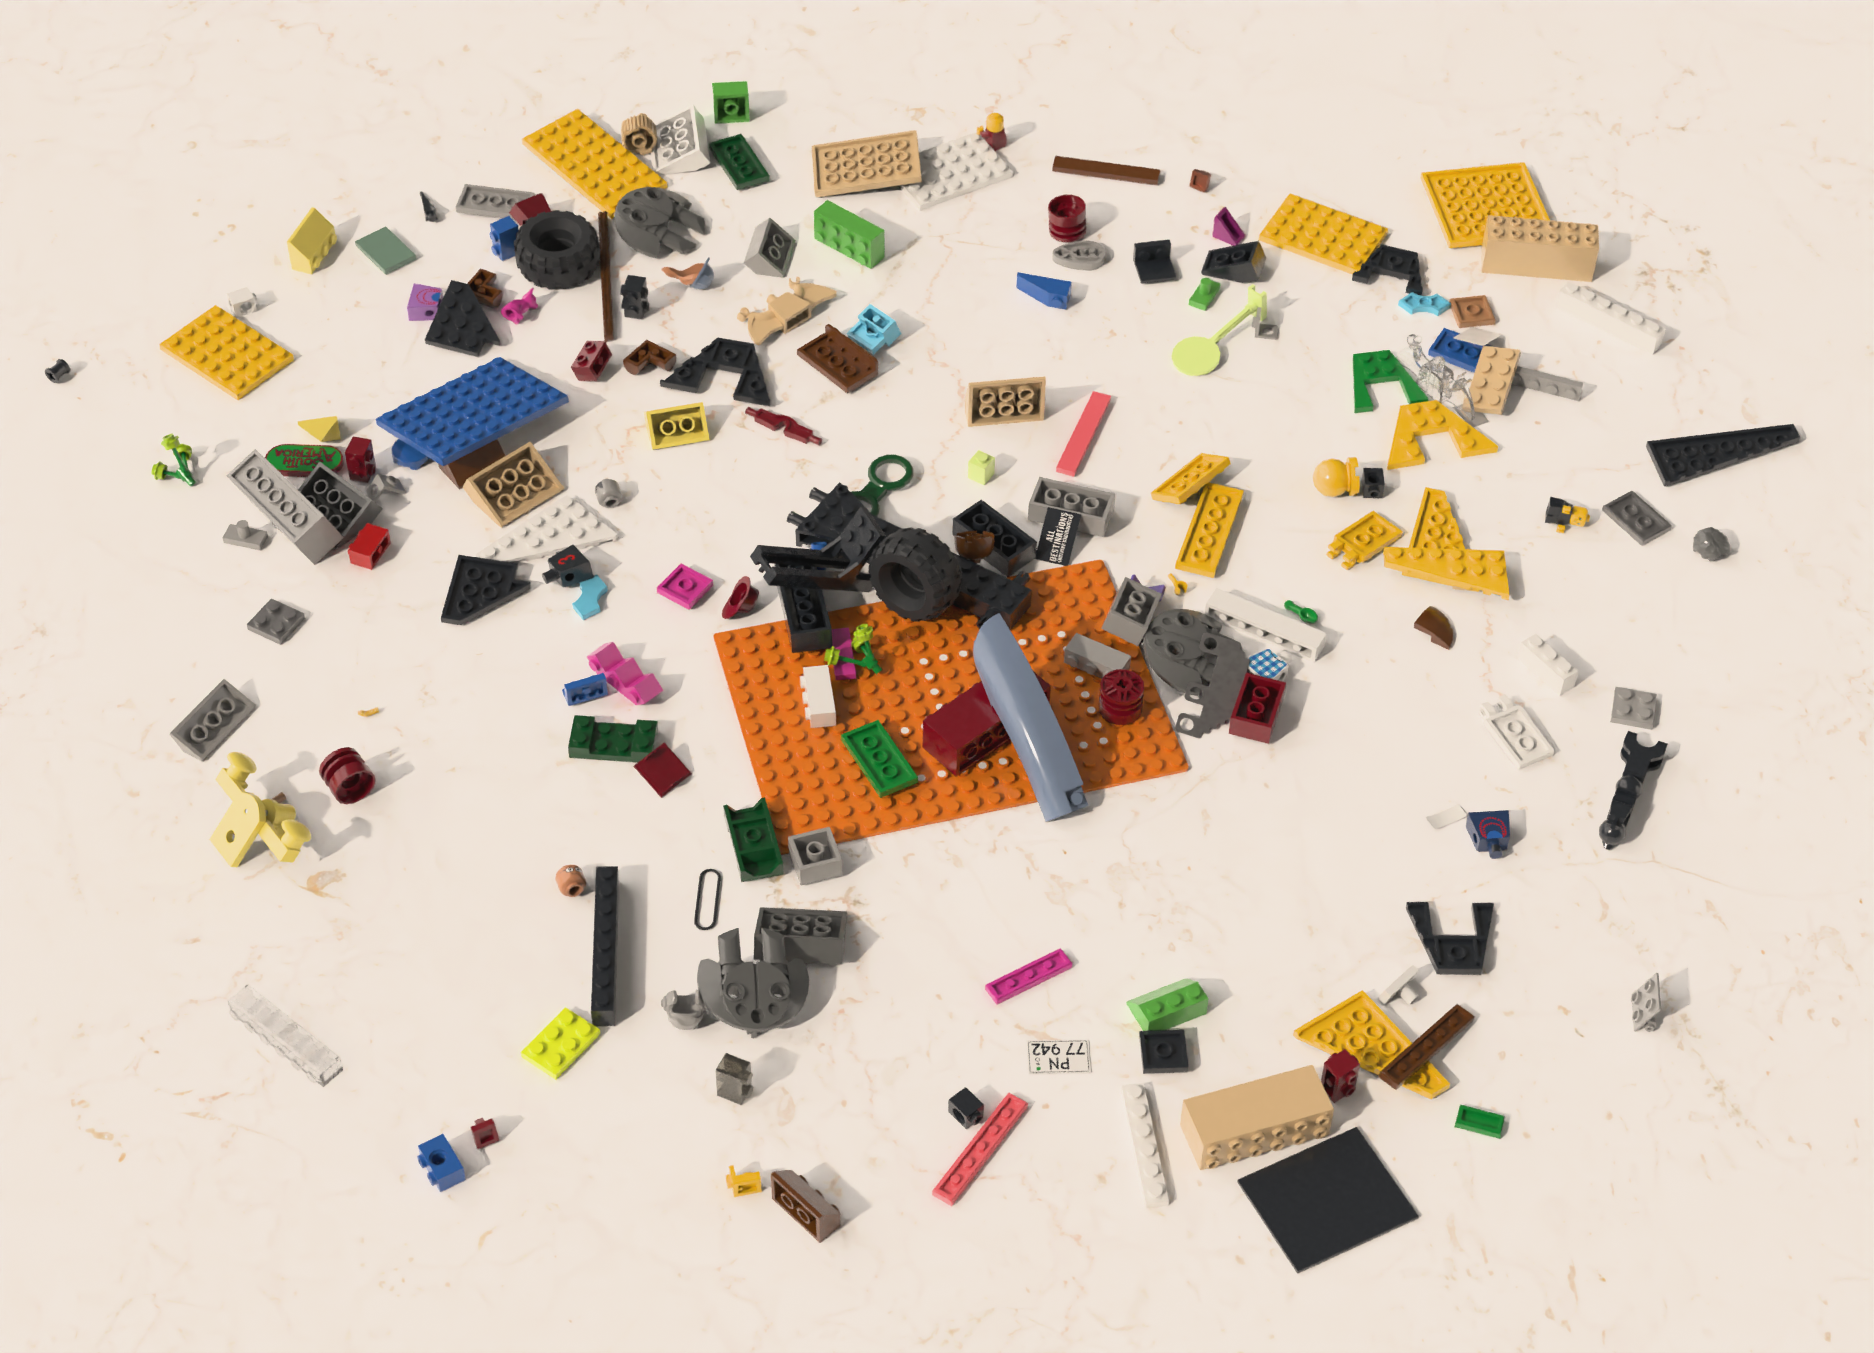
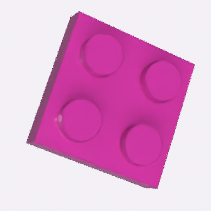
M681 563L657 586V593L690 610L713 586V580Z

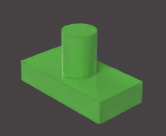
M1207 277L1202 278L1199 286L1190 297L1188 305L1206 311L1220 290L1221 283L1212 281Z

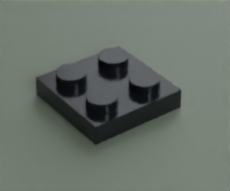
M1184 1029L1139 1031L1143 1074L1188 1072L1189 1064Z

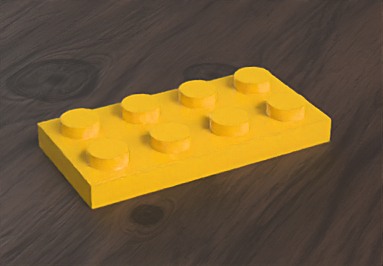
M1200 453L1151 492L1152 499L1183 504L1191 495L1197 493L1201 487L1211 482L1216 475L1222 473L1231 464L1229 457Z

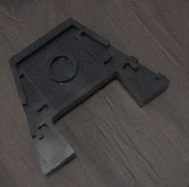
M1382 244L1370 256L1369 260L1361 265V269L1352 274L1351 281L1368 284L1371 273L1374 272L1383 276L1387 275L1400 280H1408L1405 293L1410 294L1413 292L1422 296L1423 287L1419 272L1418 252Z

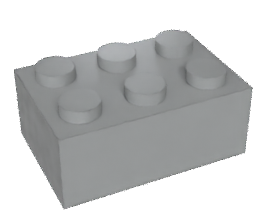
M1125 577L1101 629L1139 646L1162 594Z

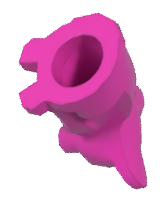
M532 287L522 299L513 300L501 309L502 316L514 324H519L520 320L524 317L523 313H526L528 308L537 309L539 305L536 303V297L532 294L534 288Z

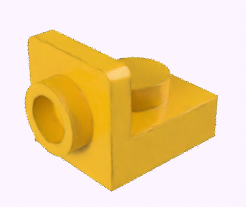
M734 1165L729 1166V1174L725 1175L727 1188H732L734 1197L762 1192L759 1171L753 1173L746 1172L736 1176Z

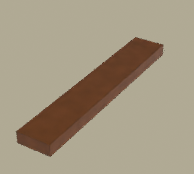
M1055 155L1052 166L1053 172L1149 185H1158L1160 169Z
M1456 1004L1382 1069L1378 1077L1397 1090L1469 1026L1475 1016L1459 1004Z

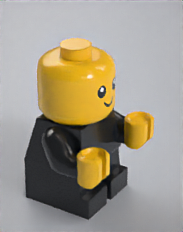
M1550 496L1545 512V523L1557 524L1556 532L1564 533L1565 525L1569 523L1583 527L1586 522H1589L1590 515L1587 508L1573 506V504L1563 499Z

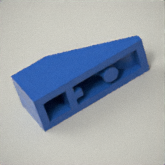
M1017 272L1016 288L1048 307L1067 309L1071 296V281Z

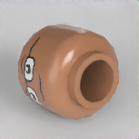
M565 865L558 870L555 876L558 888L564 896H579L586 888L587 881L582 869L577 865Z

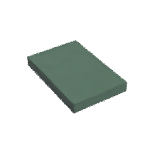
M386 226L355 241L356 247L385 275L416 260V254Z

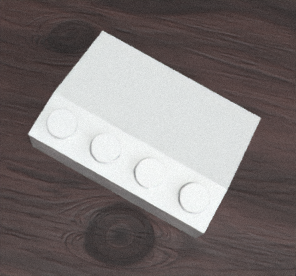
M694 104L655 124L657 143L651 152L653 171L661 175L690 172L710 164L704 117Z

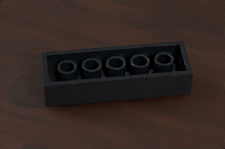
M774 564V567L817 570V567ZM777 586L792 653L831 648L833 646L832 629L822 589Z

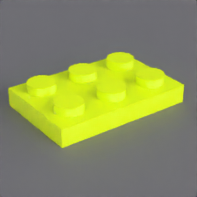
M565 1007L521 1051V1057L557 1080L600 1035V1029Z

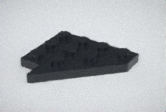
M451 280L424 339L425 344L474 357H479L485 342L500 346V339L469 284Z
M458 554L441 614V623L463 625L529 590L531 582L515 579L518 563Z

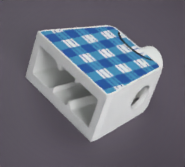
M1267 648L1246 657L1250 660L1246 673L1282 682L1286 679L1288 663L1291 661L1287 652L1277 655Z

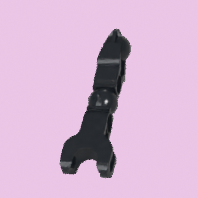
M1627 732L1620 752V757L1626 765L1622 777L1616 783V791L1611 801L1607 819L1599 826V837L1602 840L1604 849L1610 850L1625 838L1626 827L1635 802L1642 794V784L1645 776L1649 771H1655L1661 767L1668 743L1658 740L1655 746L1645 747L1638 743L1637 733Z

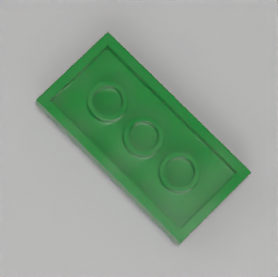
M879 720L841 734V741L880 798L918 783V776Z

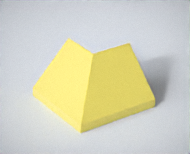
M337 416L297 421L298 426L320 442L341 439Z

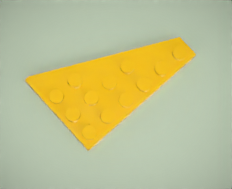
M1425 487L1409 548L1465 549L1463 537L1459 533L1456 519L1452 516L1451 506L1447 502L1445 491ZM1412 571L1409 573L1402 572V575L1453 586L1439 582L1440 579L1431 576L1427 579L1421 577L1422 574ZM1475 588L1470 589V590H1472V591L1479 592V589H1475Z
M1363 990L1295 1029L1293 1034L1296 1039L1329 1054L1339 1053L1346 1049L1358 1059L1360 1068L1379 1075L1382 1069L1412 1044ZM1428 1061L1402 1086L1429 1099H1433L1449 1089L1450 1083Z

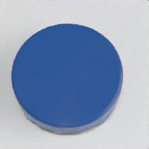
M400 439L392 445L393 462L400 466L409 467L411 470H418L429 459V457Z

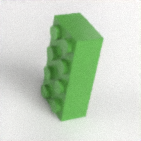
M826 200L814 210V239L870 269L885 258L884 229L829 200Z

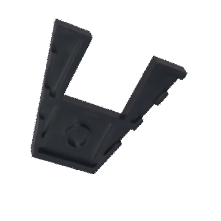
M1406 902V911L1436 974L1481 975L1494 903H1472L1471 913L1475 936L1433 935L1428 902Z

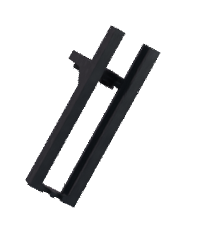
M860 507L842 534L821 550L757 545L750 558L755 565L761 564L758 571L760 573L766 572L763 578L769 586L869 593L872 589L871 575L859 572L886 535L867 507ZM770 564L822 567L845 570L843 572L774 566L771 567Z

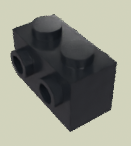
M628 275L625 284L621 285L620 295H623L621 308L624 309V316L627 318L643 320L645 313L649 311V290L646 277Z

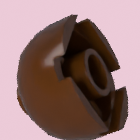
M977 531L959 532L957 535H954L955 549L959 556L976 564L981 563V559L987 558L993 551L994 534L983 531V535L977 533Z

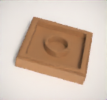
M1486 295L1451 298L1449 300L1458 328L1495 325V317Z

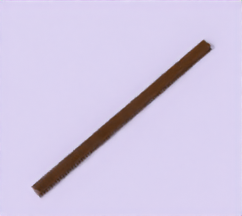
M600 211L598 213L603 332L604 341L608 342L609 340H614L607 211Z

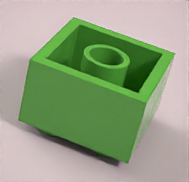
M747 81L712 83L715 124L750 122Z

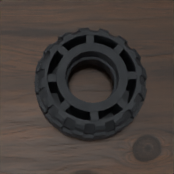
M552 210V212L539 213L537 216L526 220V224L521 225L516 234V240H514L515 259L518 269H520L525 279L529 282H534V285L540 288L546 287L550 290L563 288L564 290L574 285L578 286L584 283L585 279H589L596 270L597 265H599L600 246L597 231L590 222L586 221V218L581 215H575L574 212Z
M909 527L899 529L887 536L872 552L873 556L870 559L868 570L871 575L872 587L875 588L876 595L886 604V607L896 612L898 616L904 619L909 618L915 622L933 620L945 612L959 596L962 585V572L958 567L959 562L950 551L949 546L939 540V537L935 534H930L921 528L914 529Z

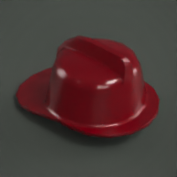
M743 576L736 583L731 596L722 610V618L729 619L737 612L747 613L755 606L759 590L751 585V580L748 576Z

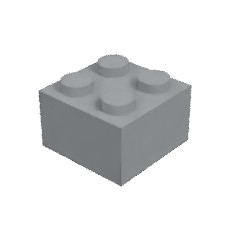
M830 827L788 837L789 855L801 886L842 876V858Z

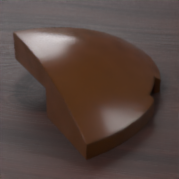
M1429 606L1414 622L1413 628L1430 635V642L1449 650L1453 641V629L1450 626L1449 620L1440 610Z

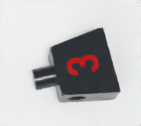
M574 544L550 557L547 561L550 570L542 573V578L546 584L556 580L564 588L594 578L590 561Z

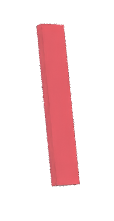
M1092 392L1056 466V472L1075 476L1111 401L1110 395Z
M1008 1092L932 1190V1195L952 1206L1028 1108V1103Z

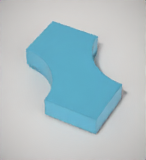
M1411 292L1399 300L1398 306L1411 315L1418 312H1428L1439 316L1450 309L1451 303L1438 294L1420 296Z
M597 574L594 575V578L580 582L582 594L578 600L572 603L573 609L582 620L601 612L598 601L608 591L606 584Z

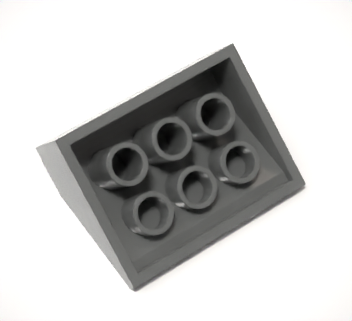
M321 462L317 464L298 489L344 537L334 546L337 549L355 537L360 530H363L367 523L372 524L383 510L372 499Z
M760 907L754 933L753 960L764 961L761 928H766L784 935L786 960L788 962L799 958L809 965L815 963H826L830 966L843 964L847 911Z

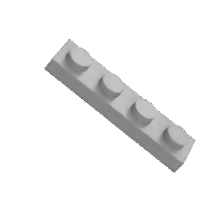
M1517 366L1512 381L1513 385L1579 401L1583 382Z

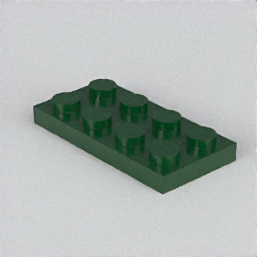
M742 133L709 143V149L736 190L770 181V175Z

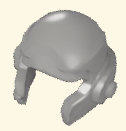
M672 990L661 1000V1007L666 1011L669 1022L679 1030H691L697 1027L702 1021L704 1011L707 1010L702 1001L700 990H695V994L677 995V991Z

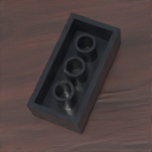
M982 499L953 518V536L964 531H977V533L982 535L983 531L994 534L993 551L984 560L1007 578L1036 558L1037 541Z

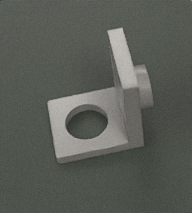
M1258 307L1257 316L1252 319V328H1255L1254 338L1277 340L1278 325L1260 324L1261 307ZM1270 329L1273 333L1268 335L1263 333V330Z
M377 474L366 490L369 498L375 503L384 490L400 494L405 493V489L399 479L382 474ZM377 485V493L373 495V488Z

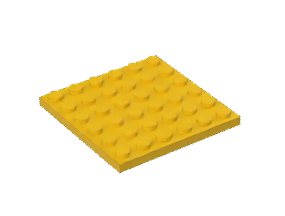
M1525 162L1421 172V181L1449 248L1482 245L1488 215L1550 220Z

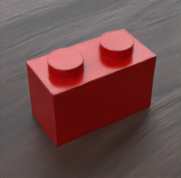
M367 523L363 530L359 531L355 541L348 547L350 563L372 570L391 544L389 529Z

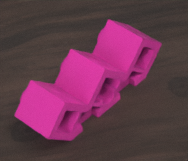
M614 642L605 643L586 656L589 660L590 668L597 674L604 673L607 683L635 705L645 704L663 691L654 674H643L633 657L624 659Z

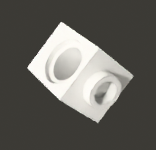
M248 286L226 293L229 308L236 318L257 312L256 304L258 300L256 294L251 293Z

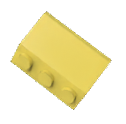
M312 207L287 240L292 270L313 274L315 269L320 266L323 258L327 256L330 248L337 241L334 225L316 208Z
M703 402L644 412L652 450L709 440Z

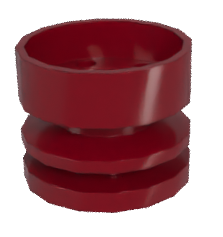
M1064 194L1051 199L1048 203L1050 236L1060 242H1074L1083 238L1087 229L1086 204L1084 200L1072 194Z
M1116 669L1103 676L1099 697V713L1103 719L1115 725H1128L1140 717L1144 697V682L1141 677L1135 672L1126 669Z
M351 747L339 748L331 752L324 758L319 767L321 779L329 787L335 799L341 804H353L362 800L372 791L376 782L375 775L365 764L364 759L356 749Z

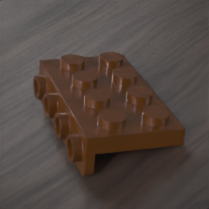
M831 324L825 325V333L797 349V355L847 394L878 375L879 363L876 357L870 355Z

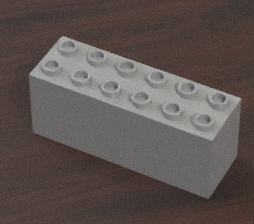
M256 449L226 475L244 496L314 565L344 538L326 517Z

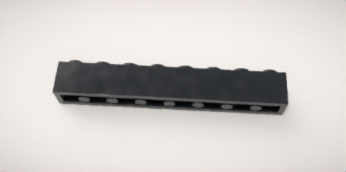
M618 866L596 867L591 1018L592 1024L596 1027L615 1026L620 885Z

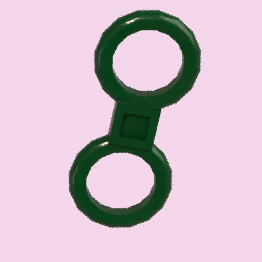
M896 454L880 456L872 461L868 467V478L870 481L861 491H851V493L859 500L870 504L872 508L870 513L878 517L880 513L878 502L887 494V491L899 490L908 485L913 478L914 469L910 461ZM887 463L898 464L906 471L904 477L895 482L882 481L875 472L880 466Z

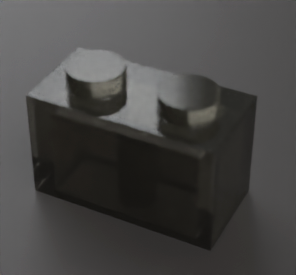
M725 1053L715 1070L717 1096L742 1105L746 1098H750L754 1089L752 1085L753 1073L751 1072V1062Z

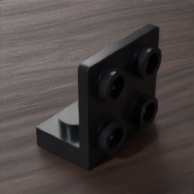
M1170 239L1134 243L1133 262L1141 284L1176 280V273L1170 259Z

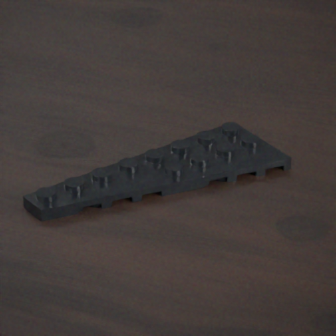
M1794 424L1652 440L1647 441L1646 449L1663 486L1666 487L1798 443L1800 435Z

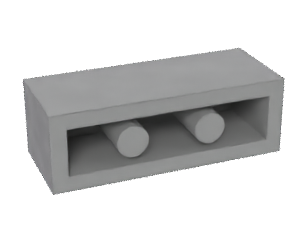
M1076 633L1065 648L1064 663L1083 670L1088 674L1103 678L1108 672L1116 669L1130 670L1131 656Z

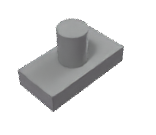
M240 520L236 525L229 524L222 539L223 543L261 551L268 538L267 531L249 528L248 521Z

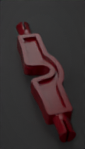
M749 406L745 410V414L754 417L756 423L772 431L786 426L783 430L785 437L804 444L812 442L820 446L822 443V438L813 435V430L797 424L789 416L776 415L762 408L757 411Z

